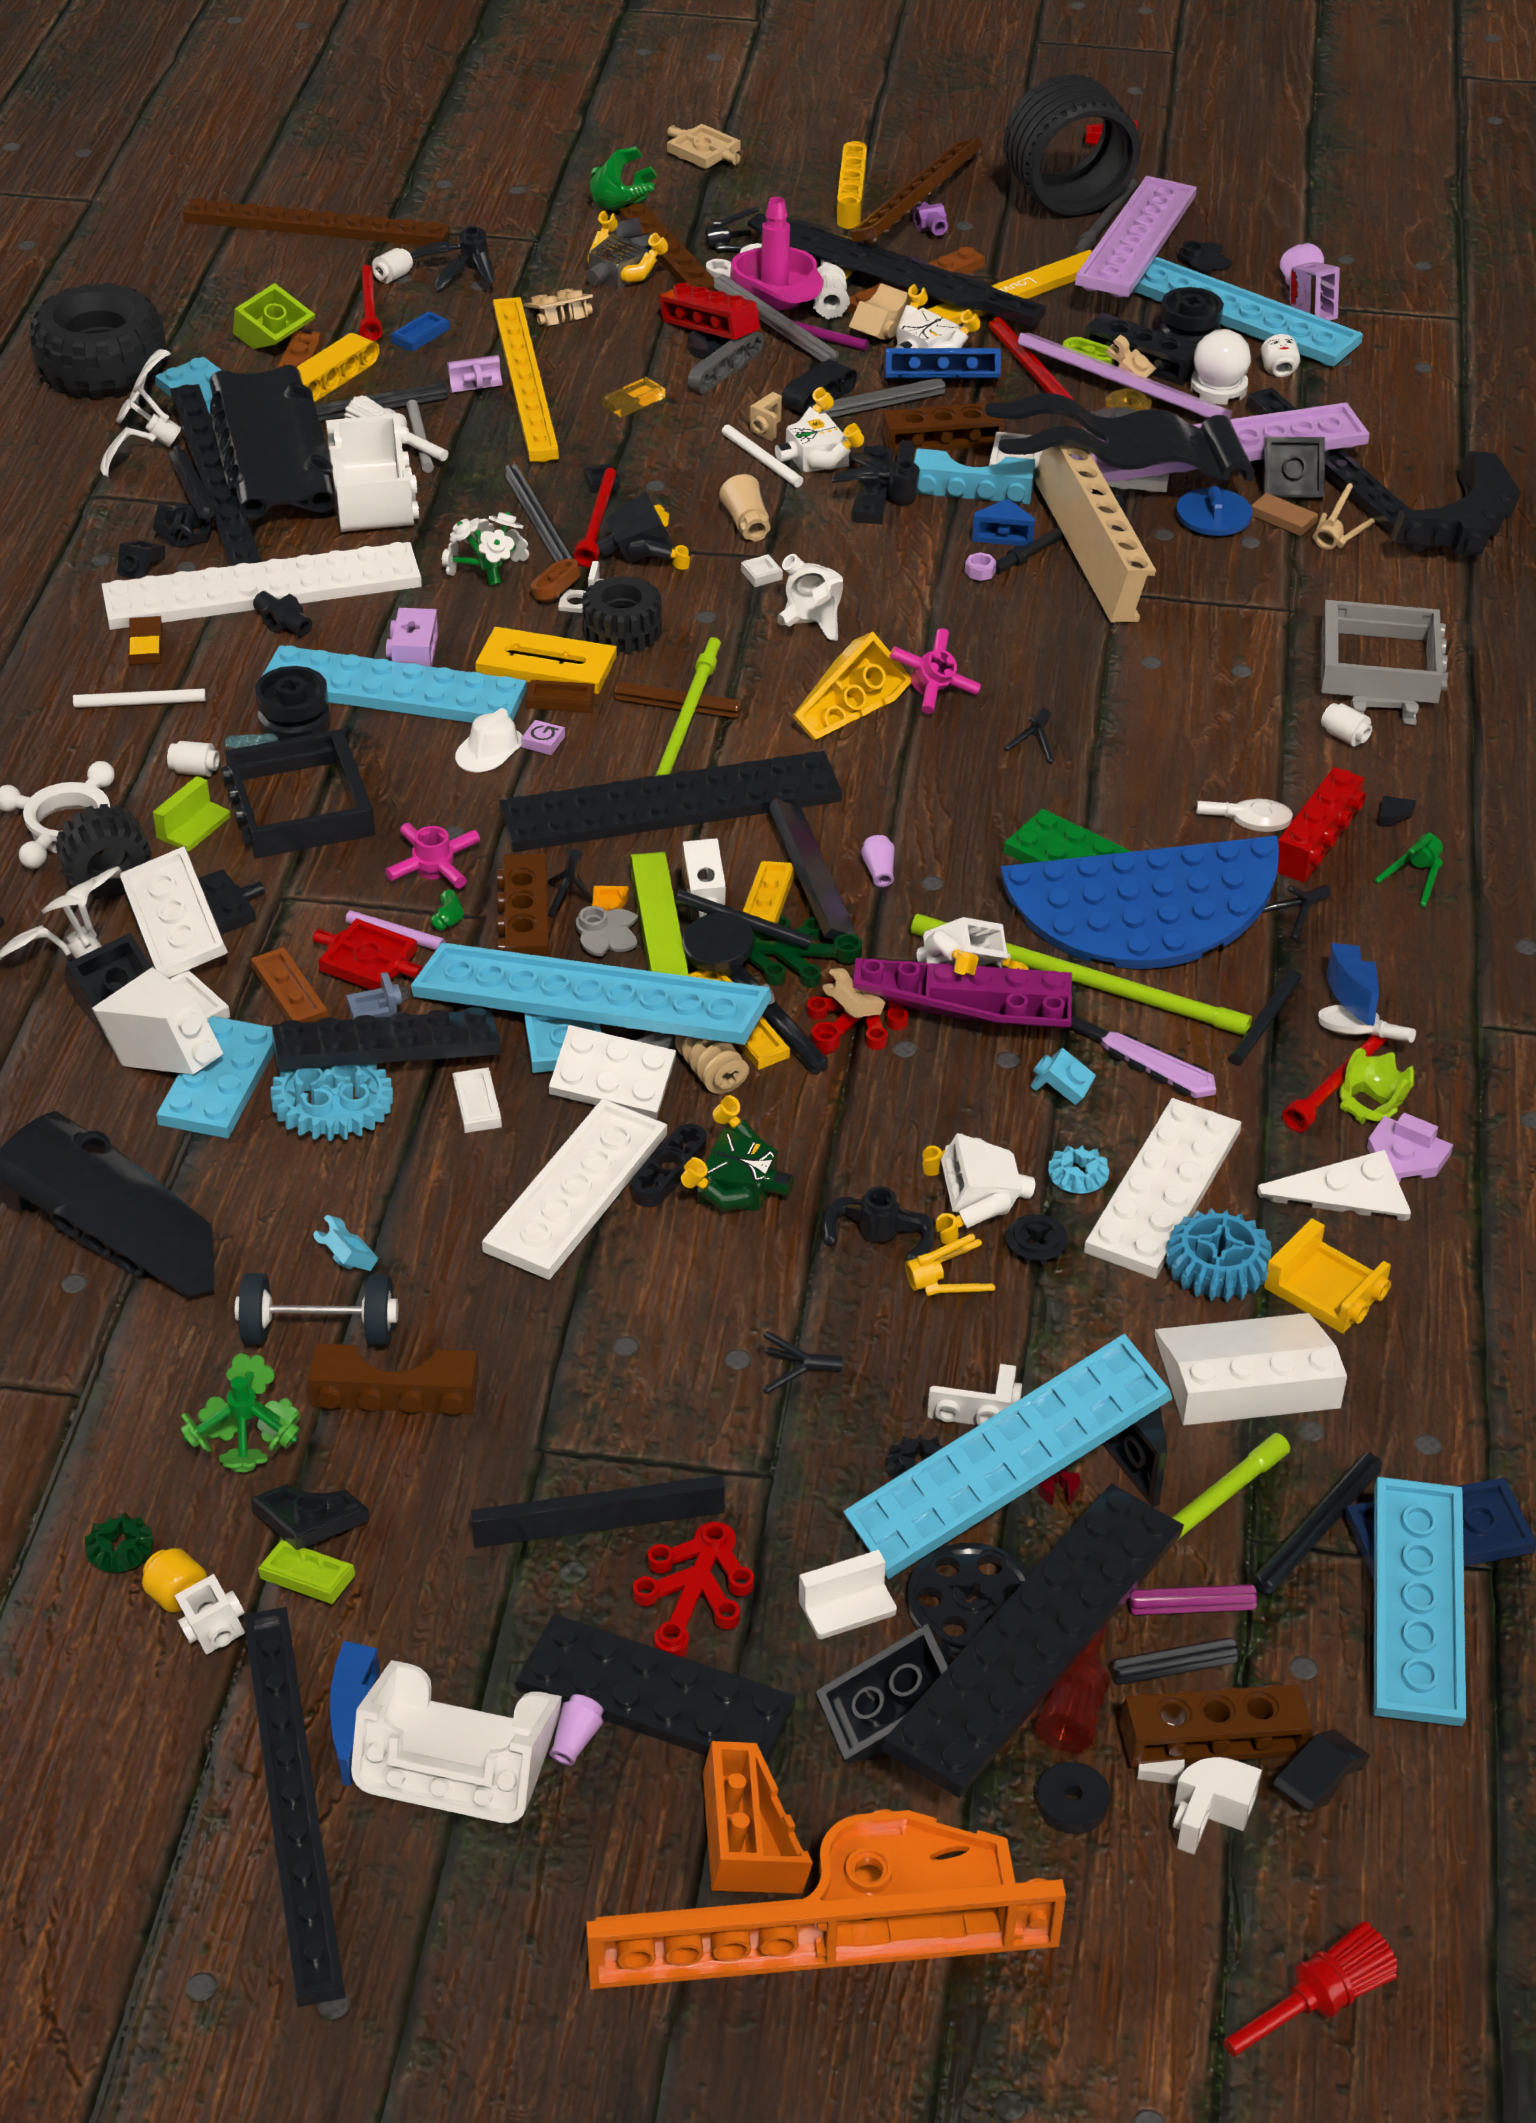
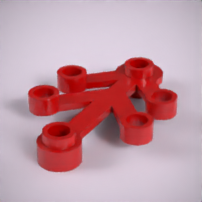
M835 978L830 979L828 984H836ZM814 996L807 1001V1016L813 1020H822L828 1016V1011L844 1010V1007L833 996H829L830 998ZM886 1000L889 1008L886 1016L887 1026L893 1030L906 1028L908 1025V1011L903 1008V1005ZM844 1012L833 1023L819 1022L812 1028L811 1040L825 1055L832 1054L840 1046V1037L860 1018L853 1017ZM864 1016L867 1027L866 1046L872 1050L885 1048L888 1033L882 1027L880 1016Z
M708 1522L696 1530L693 1540L672 1548L665 1544H656L648 1550V1567L651 1571L659 1574L671 1570L673 1564L697 1557L692 1567L658 1580L649 1576H643L636 1579L633 1583V1599L641 1606H651L659 1598L683 1589L670 1621L663 1623L654 1634V1648L683 1658L687 1655L689 1651V1633L686 1628L701 1593H703L713 1610L714 1621L718 1627L732 1629L739 1624L740 1606L734 1600L726 1598L711 1573L715 1562H718L728 1577V1587L731 1593L737 1596H746L754 1589V1573L751 1569L741 1566L732 1552L736 1546V1534L729 1525L722 1522ZM660 1556L667 1558L663 1561L655 1560L656 1557ZM738 1579L747 1580L746 1583L742 1584L735 1581ZM649 1589L652 1592L644 1594L639 1591ZM731 1612L733 1613V1615L725 1617L722 1616L721 1613Z

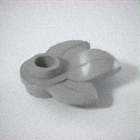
M598 906L583 908L576 918V929L581 934L580 943L588 953L595 956H603L608 949L614 952H626L637 947V939L628 927L637 921L638 915L624 909L605 911Z

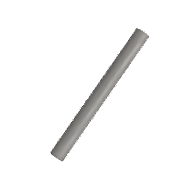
M409 400L406 406L413 434L427 440L418 402L416 400ZM418 450L422 470L426 473L432 472L434 465L431 456Z

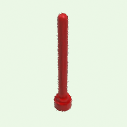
M364 265L362 267L365 318L361 320L359 325L360 335L372 341H377L382 336V323L376 318L373 270L370 265Z
M607 468L604 472L585 539L578 542L574 550L573 556L577 560L578 565L582 567H591L592 562L598 560L600 550L596 541L616 477L614 468Z
M1371 1035L1359 1048L1366 1050V1056H1372L1389 1038ZM1351 1056L1306 1099L1294 1100L1283 1110L1282 1118L1289 1129L1302 1133L1315 1122L1316 1109L1345 1081L1346 1068Z

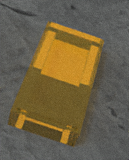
M644 377L602 397V406L622 418L665 398V388Z

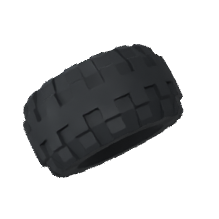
M113 283L82 284L80 287H70L61 290L55 296L51 295L43 302V306L40 305L35 311L31 322V330H29L33 358L39 374L55 390L61 393H69L70 396L77 398L104 399V397L126 395L127 392L133 390L136 380L150 356L158 349L166 350L161 314L157 313L156 307L151 303L150 298L141 292L137 293L134 288L116 286ZM163 359L147 373L144 386H146V382L152 381L155 375L159 374Z

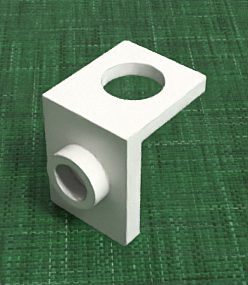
M599 561L592 562L588 577V587L595 585V582L598 580H604L600 579ZM565 589L562 592L558 610L583 613L582 603L574 605L570 604L568 600L576 597L582 598L583 593L586 591Z

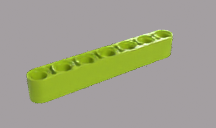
M666 853L630 854L631 878L647 969L653 972L689 976Z

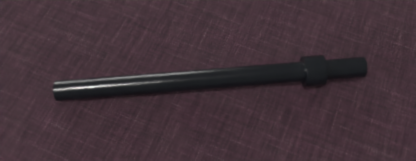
M1116 495L1115 498L1118 501L1120 507L1123 506V497L1121 495ZM1060 527L1023 547L1016 546L1009 550L1006 556L996 561L995 573L999 574L1013 565L1018 567L1027 562L1028 557L1065 538Z

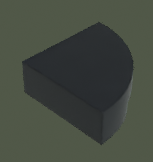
M1383 796L1379 826H1393L1399 820L1411 818L1415 812L1417 800Z

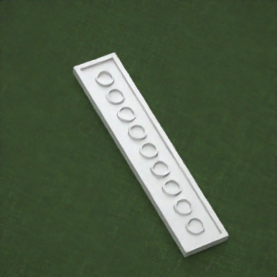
M394 542L390 545L376 547L364 546L354 550H335L324 554L300 555L287 559H270L265 562L250 564L240 563L236 566L221 568L209 567L199 571H179L169 575L145 576L125 581L114 580L110 583L102 584L110 630L129 627V618L161 616L163 623L256 610L253 606L255 596L261 591H267L278 599L290 593L301 604L422 587L421 575L410 542Z

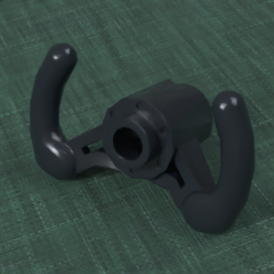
M883 1186L869 1189L862 1199H855L849 1196L838 1197L828 1207L822 1220L821 1231L824 1243L827 1246H834L837 1243L836 1223L838 1218L843 1215H847L849 1218L860 1222L861 1233L865 1238L873 1242L891 1240L898 1231H918L922 1233V1237L916 1247L907 1253L906 1261L929 1253L934 1246L937 1235L936 1221L933 1217L925 1213H917L901 1208L900 1204L897 1203V1195L891 1189Z

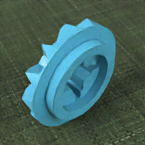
M1083 1144L1079 1149H1073L1067 1145L1063 1152L1055 1151L1048 1167L1049 1176L1055 1185L1065 1191L1079 1194L1094 1192L1103 1187L1108 1180L1110 1170L1108 1169L1107 1158L1099 1157L1097 1149L1085 1150ZM1073 1164H1078L1080 1167H1086L1085 1174L1082 1170L1080 1171L1078 1167H1073Z

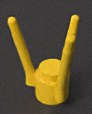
M969 1234L933 1252L906 1261V1275L913 1291L924 1289L927 1297L938 1293L994 1291V1284H938V1280L944 1279L942 1262L981 1246L982 1241L980 1239L975 1240V1235Z

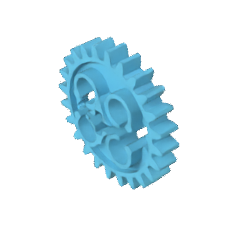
M377 1063L279 1070L280 1077L273 1078V1086H271L272 1112L277 1113L278 1122L286 1121V1129L298 1126V1135L300 1136L310 1131L312 1132V1139L315 1140L320 1134H326L328 1141H332L334 1134H340L344 1140H347L348 1132H354L356 1135L362 1136V1127L374 1130L375 1121L384 1122L385 1114L391 1112V1104H393L391 1078H386L385 1069L377 1070ZM353 1087L355 1088V1097L359 1099H353ZM305 1091H311V1104L309 1103L308 1093H304Z

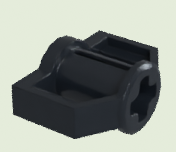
M158 504L153 530L167 538L171 545L184 548L190 544L208 541L213 517L210 518L211 522H204L203 519L198 518L194 508L190 505L179 504L173 508ZM164 519L171 521V526L166 525ZM194 527L201 528L199 532L192 531ZM181 529L183 530L181 541H178V536Z

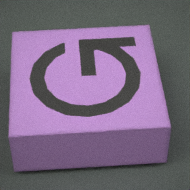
M534 720L521 738V747L552 755L565 738V727Z

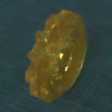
M1135 389L1116 390L1106 397V409L1127 407L1134 411L1151 409L1152 405L1148 395Z

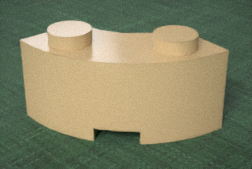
M881 283L877 292L870 300L866 302L859 301L849 327L883 340L894 337L906 305L911 303L909 294Z

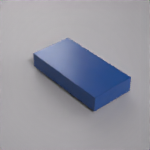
M428 311L391 333V343L413 352L450 329V320Z

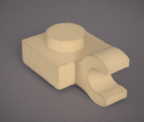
M1119 335L1113 341L1114 344L1106 350L1108 356L1119 363L1118 367L1148 378L1156 369L1137 349L1131 352L1128 340L1122 335Z
M830 969L829 973L835 978L836 984H824L823 990L828 996H833L844 1007L846 1013L857 1018L881 1014L885 1002L879 996L853 988V980L845 969Z

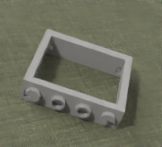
M1325 600L1321 625V693L1439 703L1440 692L1447 690L1448 672H1446L1448 656L1445 655L1447 640L1444 638L1446 624L1440 623V610ZM1338 633L1426 641L1427 671L1339 663Z

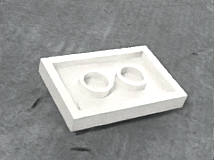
M569 1025L549 1085V1094L597 1105L601 1099H605L657 1120L675 1062L676 1050Z

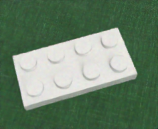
M184 846L119 874L151 959L158 972L170 978L228 953Z

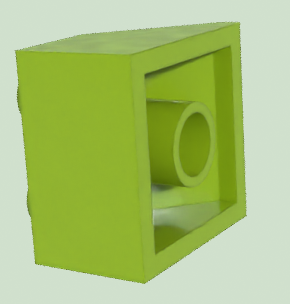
M274 283L235 308L233 334L252 349L271 346L279 343L314 320L315 314Z

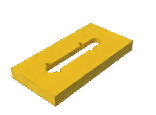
M494 627L475 663L476 672L500 677L509 676L514 679L526 680V682L544 680L595 684V693L599 694L617 657V646ZM514 650L556 658L581 661L584 663L575 664L564 662L563 664H560V661L527 655L514 654L513 656H511L510 653L507 651Z

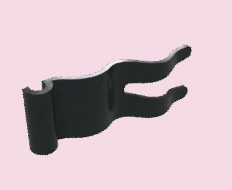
M1051 393L1036 394L1011 403H987L985 405L984 412L990 417L1013 420L1038 414H1059L1077 421L1089 431L1071 426H1058L1026 438L1002 439L999 441L998 449L1005 454L1026 455L1059 445H1072L1088 450L1108 465L1125 470L1141 469L1160 462L1179 461L1193 465L1215 479L1229 480L1230 473L1238 468L1245 481H1252L1254 477V469L1230 419L1224 415H1214L1207 418L1201 425V428L1187 423L1171 412L1156 409L1141 410L1121 417L1107 418L1088 412L1068 397Z

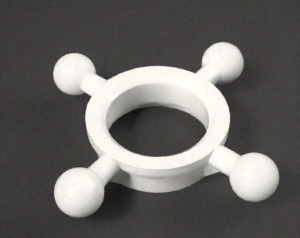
M105 761L93 763L88 769V780L85 783L65 782L54 784L38 791L32 797L21 795L19 790L12 785L0 787V810L12 812L17 808L23 809L25 825L32 832L34 841L25 843L19 850V859L25 867L30 869L39 868L46 862L47 851L57 853L56 844L58 841L56 837L59 831L42 826L40 822L45 817L65 809L86 810V807L92 805L94 809L99 808L100 804H108L110 808L108 797L99 789L109 786L114 780L115 772L109 763Z

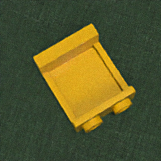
M1311 1218L1268 1261V1274L1264 1288L1344 1334L1354 1322L1357 1324L1362 1322L1375 1300L1380 1302L1387 1295L1391 1287V1281L1388 1280L1391 1264L1383 1261L1373 1271L1322 1242L1325 1225Z

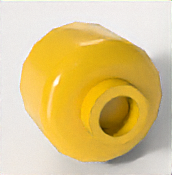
M170 1548L156 1552L147 1560L143 1569L142 1585L144 1591L169 1613H178L182 1609L175 1595L207 1578L205 1569L184 1550Z

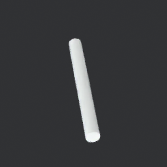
M725 425L723 427L722 434L796 488L802 485L803 477L732 426Z
M205 689L73 695L74 708L206 702Z

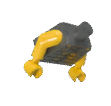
M602 211L598 216L602 228L601 231H597L587 257L589 270L586 272V277L592 285L602 282L615 289H621L652 276V268L657 261L656 256L662 255L668 250V243L665 238H660L658 233H653L648 239V243L652 248L649 250L614 233L609 236L608 233L617 228L618 222L614 213L611 215L610 220H608L606 211Z

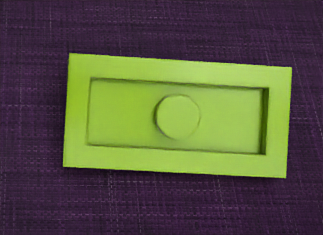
M196 776L153 811L156 837L178 848L184 846L187 852L191 851L231 817L230 810L210 802L208 781Z

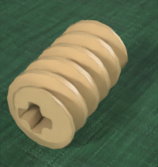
M676 1035V1049L709 1091L717 1094L730 1092L739 1087L747 1078L749 1066L742 1060L740 1054L735 1051L731 1043Z

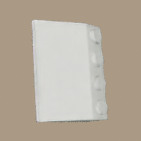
M1310 1313L1155 1329L1154 1335L1183 1425L1341 1408L1347 1374L1336 1345Z

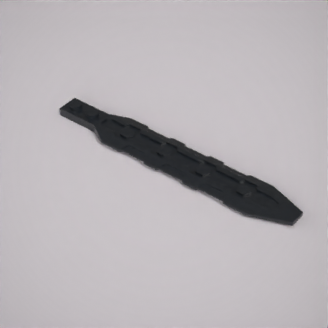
M756 214L747 221V226L762 234V224L766 221L765 214ZM786 218V222L790 224V247L804 250L811 255L835 262L838 266L879 277L883 281L899 287L910 288L911 285L916 284L919 292L924 287L926 293L931 295V298L955 306L982 310L993 314L995 317L1015 321L1024 327H1033L1045 316V305L998 290L981 279L960 272L942 269L928 264L927 261L880 248L879 245L874 243L865 244L864 240L853 242L851 237L833 232V229L809 221Z

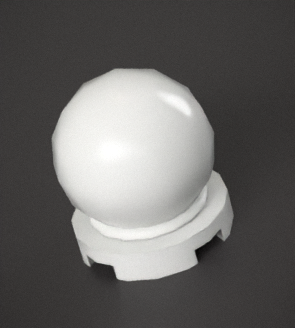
M1228 329L1214 330L1197 344L1194 353L1196 370L1192 374L1190 390L1191 392H1198L1200 394L1199 398L1213 404L1225 405L1228 404V399L1238 397L1240 401L1246 396L1248 388L1246 374L1251 364L1249 344L1240 334Z

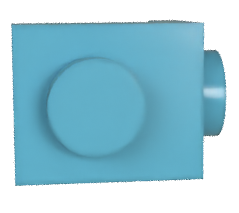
M1061 1048L1052 1057L1045 1055L1037 1063L1033 1070L1037 1075L1030 1087L1037 1091L1047 1082L1076 1105L1084 1098L1096 1075L1064 1048Z

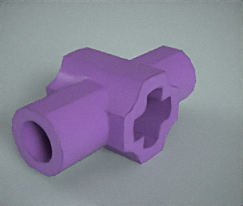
M923 200L922 203L912 207L913 221L918 232L931 231L935 235H943L947 231L946 213L941 203L929 205Z

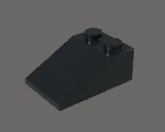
M128 933L66 963L64 981L83 1012L106 1037L92 1008L152 968L132 934Z
M1160 1407L1102 1443L1104 1448L1152 1507L1160 1504L1167 1458V1445Z
M929 1624L924 1625L816 1691L842 1755L848 1764L885 1754L882 1748L886 1736L955 1660L949 1646Z

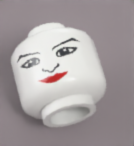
M1277 334L1271 336L1263 343L1261 356L1264 368L1268 374L1286 377L1298 368L1300 354L1297 342L1293 337L1286 334Z

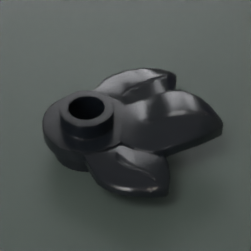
M1190 240L1184 242L1183 247L1179 250V257L1200 272L1209 273L1212 270H1224L1232 265L1231 260L1219 254L1223 249L1222 244L1212 242L1201 243Z

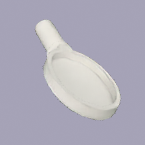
M1250 799L1237 804L1197 801L1196 814L1233 818L1240 826L1263 832H1273L1287 828L1292 822L1293 816L1292 811L1286 805L1269 799Z
M1343 1005L1328 1006L1320 1010L1318 1014L1320 1025L1337 1034H1371L1381 1038H1390L1412 1043L1416 1036L1415 1029L1389 1024L1386 1021L1380 1020L1378 1013H1376L1374 1026L1366 1025L1352 1015Z

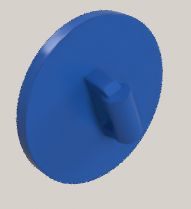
M1213 486L1211 488L1196 489L1184 494L1177 503L1176 514L1179 521L1193 531L1206 535L1221 536L1234 534L1245 529L1252 519V507L1241 495Z

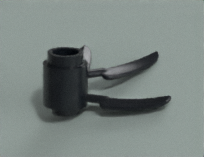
M469 226L460 232V244L450 245L448 241H442L423 246L410 253L413 260L428 255L461 249L462 258L460 260L452 259L439 275L435 284L437 292H440L465 266V263L468 268L479 269L482 277L488 284L492 285L494 283V270L489 257L486 232L483 229Z
M902 440L900 442L897 454L898 461L890 466V472L887 471L888 465L881 460L866 454L854 453L849 456V459L865 467L842 471L835 474L831 479L832 483L852 480L889 478L887 493L890 501L898 506H908L917 496L920 474L919 467L913 463V442L911 440Z

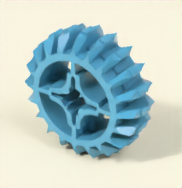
M1210 1208L1206 1215L1196 1210L1192 1218L1184 1216L1180 1225L1174 1226L1166 1247V1262L1168 1269L1171 1270L1173 1280L1181 1281L1182 1290L1194 1289L1195 1297L1202 1294L1209 1295L1211 1302L1215 1297H1222L1228 1303L1232 1296L1243 1300L1247 1293L1255 1294L1259 1285H1264L1267 1279L1268 1261L1272 1258L1271 1241L1267 1240L1265 1230L1257 1229L1255 1220L1245 1222L1242 1213L1237 1216L1229 1215L1227 1209L1223 1214L1215 1213Z

